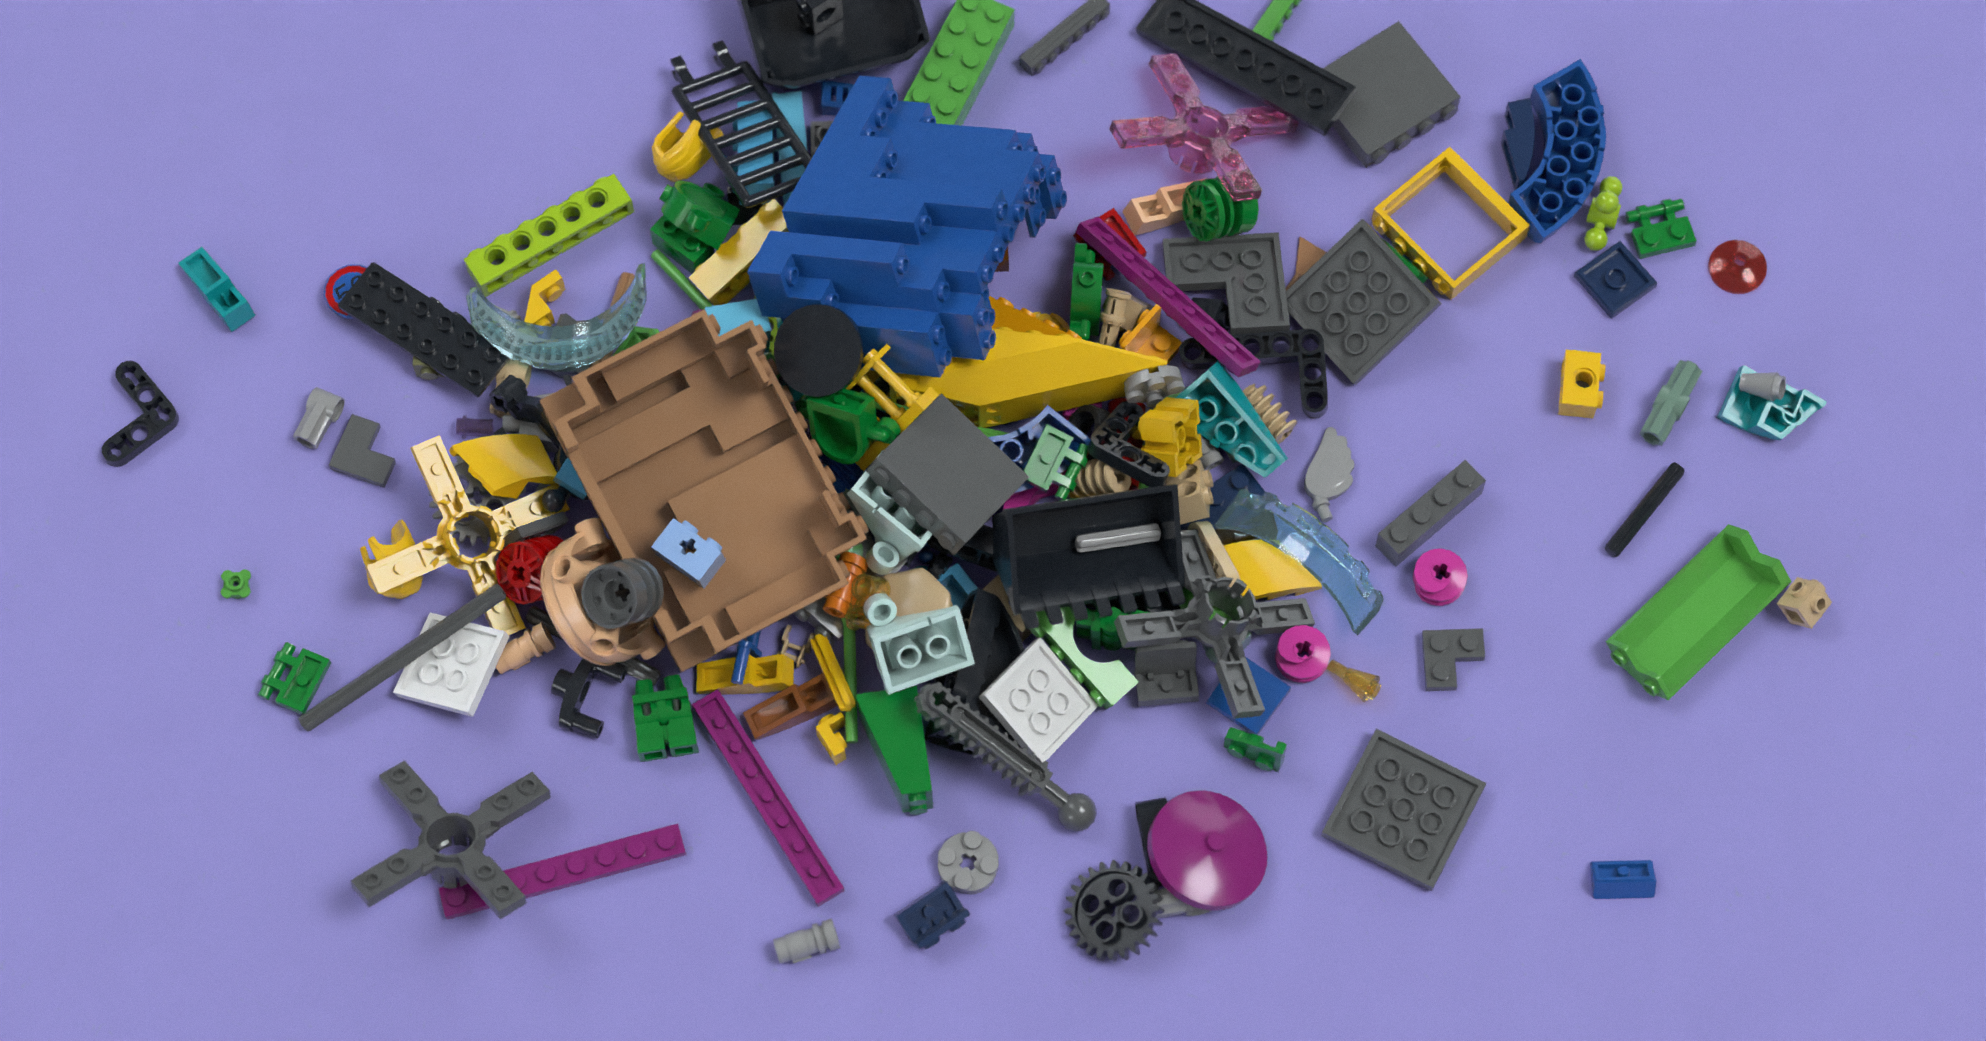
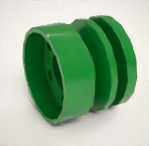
M1231 173L1217 176L1214 179L1208 178L1203 181H1194L1186 187L1182 200L1183 217L1187 228L1200 241H1212L1224 238L1225 236L1247 233L1254 228L1258 219L1259 207L1254 187L1240 173Z

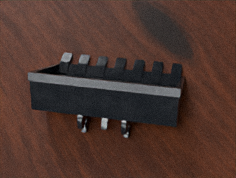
M1177 484L1003 509V512L992 516L993 563L1009 598L1013 614H1020L1027 629L1038 628L1039 621L1036 615L1038 611H1045L1050 624L1056 625L1064 622L1060 609L1064 607H1070L1075 621H1082L1088 619L1085 604L1094 603L1100 617L1112 616L1113 611L1109 600L1114 599L1119 600L1124 613L1136 612L1137 606L1133 596L1142 595L1150 610L1160 608L1161 601L1158 593L1165 591L1172 605L1185 604L1186 600L1182 591L1185 588ZM1152 523L1158 524L1161 529L1160 540L1083 553L1077 552L1074 543L1075 537L1081 534Z

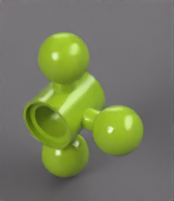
M1608 176L1601 181L1599 186L1600 193L1597 197H1593L1586 222L1595 224L1594 228L1588 230L1584 237L1586 246L1593 251L1601 250L1606 246L1608 237L1604 228L1614 230L1620 212L1621 204H1619L1618 196L1622 193L1623 185L1614 176Z

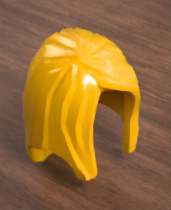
M680 111L673 116L670 122L655 137L652 145L653 162L656 165V170L661 176L672 182L689 179L711 157L698 136V131L701 127V123L698 120H693L686 132H680L676 127V124L685 115ZM719 128L709 131L714 139L724 135Z
M403 519L398 520L391 530L392 545L380 544L374 536L368 539V544L375 559L369 558L366 546L360 548L365 566L415 545ZM367 573L368 584L370 588L375 591ZM423 575L380 594L396 599H404L411 596L421 588Z

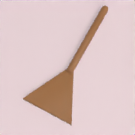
M1300 237L1296 272L1285 288L1286 291L1327 252Z

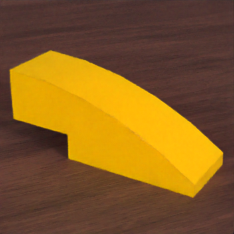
M784 654L759 658L749 655L742 685L731 682L736 657L703 662L697 665L696 692L699 694H710L717 689L721 694L767 693L783 691L794 685V660Z

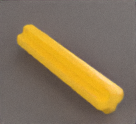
M817 634L810 640L812 649L839 710L849 712L856 706V701L827 636Z

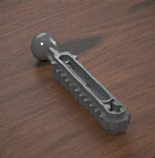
M941 683L927 684L920 688L921 691L914 699L918 708V714L921 713L926 721L932 720L935 723L934 727L936 729L939 727L944 729L945 736H953L954 743H962L965 751L970 749L973 752L974 758L980 757L983 759L982 764L984 766L987 764L992 766L993 773L997 771L1001 773V779H1009L1011 781L1010 787L1015 788L1018 786V795L1020 797L1025 794L1031 796L1038 793L1058 808L1059 821L1069 830L1083 831L1094 823L1097 811L1092 799L1082 793L1068 794L1052 782L1050 778L1053 773L1047 769V761L1039 763L1036 760L1037 756L1035 754L1030 756L1027 753L1026 747L1021 749L1017 746V740L1011 741L1008 739V733L1002 734L999 732V726H991L988 718L982 719L979 716L980 712L978 710L973 712L969 709V703L963 704L960 702V696L954 697L951 695V689H946Z

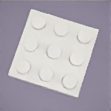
M429 613L420 635L445 619L446 616ZM469 623L405 666L393 693L399 698L473 717L510 636L502 630Z
M1041 638L1035 639L979 696L981 701L1011 736L1018 741V744L1022 748L1026 747L1027 753L1030 756L1034 754L1037 756L1036 760L1039 763L1047 761L1098 707L1097 703Z

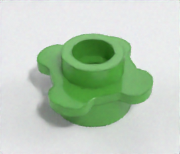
M243 569L240 572L226 570L222 573L221 578L224 584L221 589V595L224 598L240 599L250 595L249 580L251 579V573L248 570ZM234 582H239L238 586H234Z

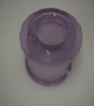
M463 415V418H457L456 435H461L462 439H465L466 436L486 437L493 435V419L467 418V415Z

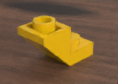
M556 269L531 286L524 324L526 330L535 335L546 333L552 324L555 323L552 311L546 302L555 301L566 290L563 278Z

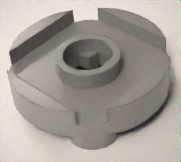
M1163 365L1158 366L1159 372L1149 374V370L1144 369L1131 375L1124 382L1127 402H1146L1148 407H1154L1163 398L1182 392L1185 387L1179 368Z
M976 831L963 832L950 837L938 852V872L942 881H947L955 892L959 891L967 894L980 893L991 886L996 878L999 863L998 852L989 839ZM966 856L968 858H975V868L970 870L968 867H964L962 869L960 867L963 863L962 858Z

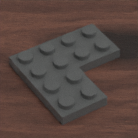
M1279 232L1225 236L1224 238L1212 241H1200L1195 237L1163 239L1165 276L1181 291L1226 289L1231 335L1290 330Z

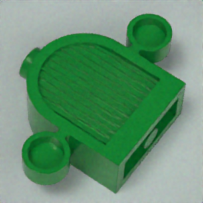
M676 181L673 187L667 184L659 200L664 202L661 206V211L670 222L717 250L740 211L739 208L723 200L725 193L711 183H705L703 187H700L691 182Z
M1075 243L1069 330L1077 333L1083 340H1088L1090 336H1099L1103 263H1095V253L1087 249L1086 243Z
M843 389L827 396L803 394L795 405L797 412H801L802 416L809 420L812 439H815L820 450L827 457L839 463H856L876 440L891 444L901 433L900 426L895 420L883 417L880 421H877L874 397L852 390Z

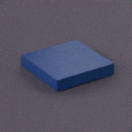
M1246 657L1265 708L1262 715L1233 719L1221 683L1217 685L1209 696L1206 704L1249 733L1258 735L1290 692L1291 687Z

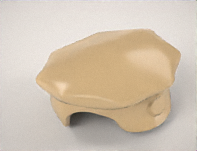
M924 568L886 574L870 595L882 593L889 596L897 607L896 616H905L953 606L950 592ZM862 606L866 644L872 649L866 627L872 623L865 616Z

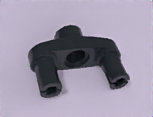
M582 659L574 673L561 668L557 672L551 688L552 694L563 698L559 714V727L571 732L577 730L599 738L604 727V721L580 713L582 704L594 676L599 674L622 683L626 677L628 667L618 662L610 666H601Z

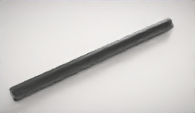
M498 584L493 585L301 715L298 719L301 726L306 731H311L506 599L507 596L502 587Z

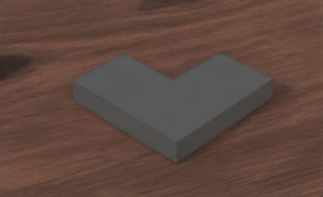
M352 414L329 463V468L385 488L396 460L371 450L381 428L380 424Z
M563 511L517 527L504 538L505 543L502 549L511 543L555 533L568 521L565 512ZM501 551L497 553L495 559H498V556Z

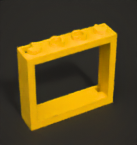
M1448 147L1373 209L1371 220L1375 230L1381 235L1385 234L1392 241L1393 247L1400 254H1405L1412 261V264L1432 281L1436 291L1442 295L1445 294L1450 300L1527 238L1530 227L1451 147ZM1444 172L1509 235L1456 280H1453L1390 218L1392 214Z

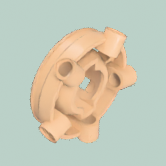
M590 518L579 522L574 526L576 534L562 541L558 547L551 550L542 565L540 577L541 591L552 623L567 645L576 654L590 663L610 666L617 662L627 661L639 654L644 660L652 658L666 644L654 629L652 617L624 627L607 629L597 625L587 615L581 596L584 579L594 568L621 560L612 541L606 538L600 518Z

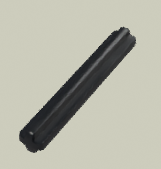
M1675 462L1670 464L1605 546L1607 553L1613 557L1620 555L1682 478L1685 472L1682 466Z

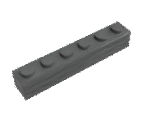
M1088 0L1020 56V66L1031 76L1035 73H1040L1046 64L1053 62L1057 58L1058 54L1062 51H1067L1075 40L1079 41L1086 31L1092 30L1097 22L1107 18L1110 13V3L1107 0Z

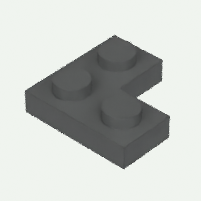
M1483 628L1422 631L1426 691H1455L1457 689L1455 662L1484 661Z

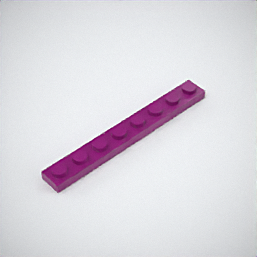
M1098 216L1079 223L1075 232L1089 246L1093 247L1109 264L1118 269L1129 282L1137 286L1149 300L1159 305L1169 318L1176 321L1185 329L1189 336L1195 338L1204 346L1206 351L1224 364L1229 372L1239 378L1257 370L1261 362Z
M717 689L693 703L692 707L817 906H821L844 892L845 890L840 880L720 691Z
M677 823L503 870V872L527 899L686 855ZM457 883V887L451 889L446 887L439 888L447 920L490 909L469 883L463 886Z

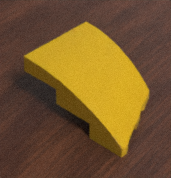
M503 434L480 437L454 444L449 450L453 457L460 456L469 465L468 472L479 480L482 486L493 496L517 499L528 482L549 485L555 483L553 479L557 472L538 435Z
M1248 540L1223 545L1239 573L1240 580L1247 584V587L1241 594L1242 596L1246 594L1248 589L1251 590L1256 600L1264 597L1270 600L1292 593L1298 596L1322 589L1321 583L1277 540Z

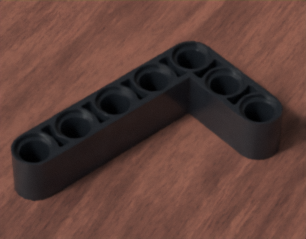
M1300 329L1232 335L1244 347L1251 343L1259 346V352L1254 355L1261 361L1259 365L1299 362L1303 412L1310 418H1320L1328 410L1325 350L1323 336L1319 331L1315 329ZM1188 338L1180 345L1179 354L1181 362L1186 368L1192 370L1209 369L1217 361L1226 368L1215 356L1209 354L1206 348L1195 338ZM1308 339H1314L1319 343L1318 348L1313 351H1307L1302 345ZM1283 341L1289 345V349L1284 353H1278L1273 349L1274 344ZM1190 348H1197L1201 351V355L1194 360L1186 358L1185 353ZM1309 368H1317L1321 375L1315 380H1310L1304 373ZM1314 396L1321 398L1323 401L1322 406L1316 409L1310 408L1306 403L1309 398Z

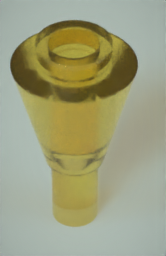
M1334 659L1331 660L1327 667V670L1342 678L1344 683L1363 702H1366L1369 698L1373 700L1381 689V684L1379 683L1380 676L1347 668Z

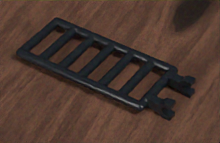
M723 40L712 44V48L716 53L714 61L722 69L694 79L681 55L670 59L674 68L672 76L680 83V85L672 88V95L690 123L693 120H698L701 123L698 136L745 208H751L793 192L801 176L752 195L745 188L747 185L803 165L806 169L812 159L751 64L747 61L736 64ZM743 74L748 81L694 102H690L686 94ZM755 92L760 99L703 121L698 114L700 111ZM764 110H767L772 117L716 139L709 132ZM777 128L783 134V137L727 158L721 150ZM790 146L796 154L740 176L733 169V167Z

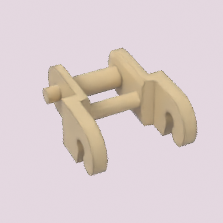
M787 625L781 639L783 648L777 654H784L796 663V667L799 668L801 664L805 663V660H803L805 653L810 654L812 649L810 640L816 634L811 633L807 644L801 647L789 643V632H791L792 626ZM788 647L801 651L799 657L786 653Z

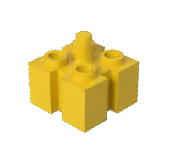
M1166 397L1153 410L1150 409L1139 418L1138 429L1133 433L1132 437L1144 440L1145 445H1143L1141 450L1162 460L1169 466V477H1177L1187 469L1186 464H1193L1202 457L1201 434L1197 433V425L1200 423L1198 400Z

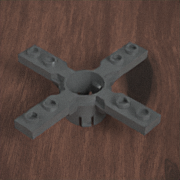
M1198 529L1181 530L1185 588L1193 593L1194 598L1189 601L1186 609L1119 615L1114 623L1123 648L1171 644L1178 643L1181 638L1195 637L1203 645L1214 650L1217 659L1214 667L1233 719L1261 716L1265 708L1246 660L1242 642L1245 640L1248 631L1262 635L1283 633L1287 629L1298 625L1313 627L1315 621L1306 598L1256 603V599L1250 589L1242 596L1241 594L1247 587V584L1242 580L1236 579L1230 588L1228 586L1234 578L1221 577L1216 579L1204 544L1199 538ZM1212 606L1224 610L1231 617L1232 620L1228 622L1225 628H1222L1227 619L1221 617L1218 613L1214 615L1212 620L1209 619L1214 612Z
M405 760L379 775L381 785L418 825L422 832L418 837L417 847L414 849H402L350 880L353 890L368 907L373 906L417 878L426 876L429 873L441 885V876H443L444 887L446 888L457 887L456 877H459L460 886L469 883L499 919L526 904L525 895L490 856H485L482 852L486 846L487 838L491 837L503 826L551 798L550 790L533 772L482 801L480 809L469 816L459 813H447L439 804L438 797ZM451 836L454 838L455 845L467 846L469 840L470 847L463 852L452 855L439 853L442 849L452 846Z

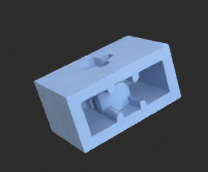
M673 518L651 548L659 558L704 589L726 561L721 552L723 547L710 537L704 540L698 536L699 530L688 521L684 520L681 524ZM687 548H689L690 550H696L694 554H692L691 552H688L686 554L685 551Z

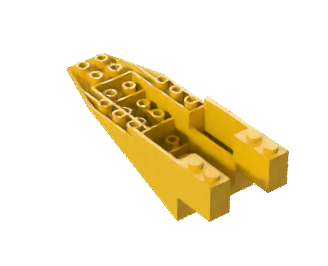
M997 327L992 329L996 334L995 345L993 348H990L985 360L952 357L950 364L946 366L941 377L903 373L895 374L915 393L918 391L922 395L931 386L939 395L942 393L976 427L987 428L1036 417L1047 405L1058 412L1126 396L1124 382L1128 377L1144 369H1148L1149 374L1159 372L1158 366L1167 365L1168 360L1073 338L1071 335L1064 333L1054 336L1045 335L1036 330L1018 332L1008 327ZM869 370L865 374L873 383L880 377L875 370ZM858 384L852 388V390L858 393L862 389ZM890 386V392L887 396L894 403L906 406V401Z

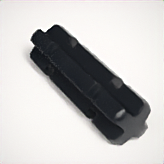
M940 552L938 556H935L927 571L939 580L951 565L952 557Z

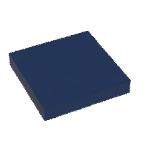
M1621 241L1576 271L1574 275L1611 319L1656 288L1658 284Z

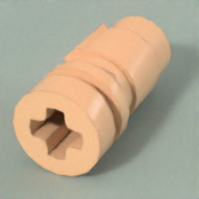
M543 622L533 626L532 631L528 629L524 631L523 636L506 643L496 665V669L500 674L510 669L516 670L531 662L530 659L536 656L539 658L543 655V651L548 653L556 648L555 642Z

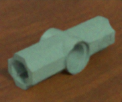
M1680 360L1667 384L1662 386L1652 405L1653 410L1639 434L1646 442L1662 446L1666 441L1675 421H1679L1690 400L1689 396L1702 374V370L1698 368L1697 364L1689 360Z

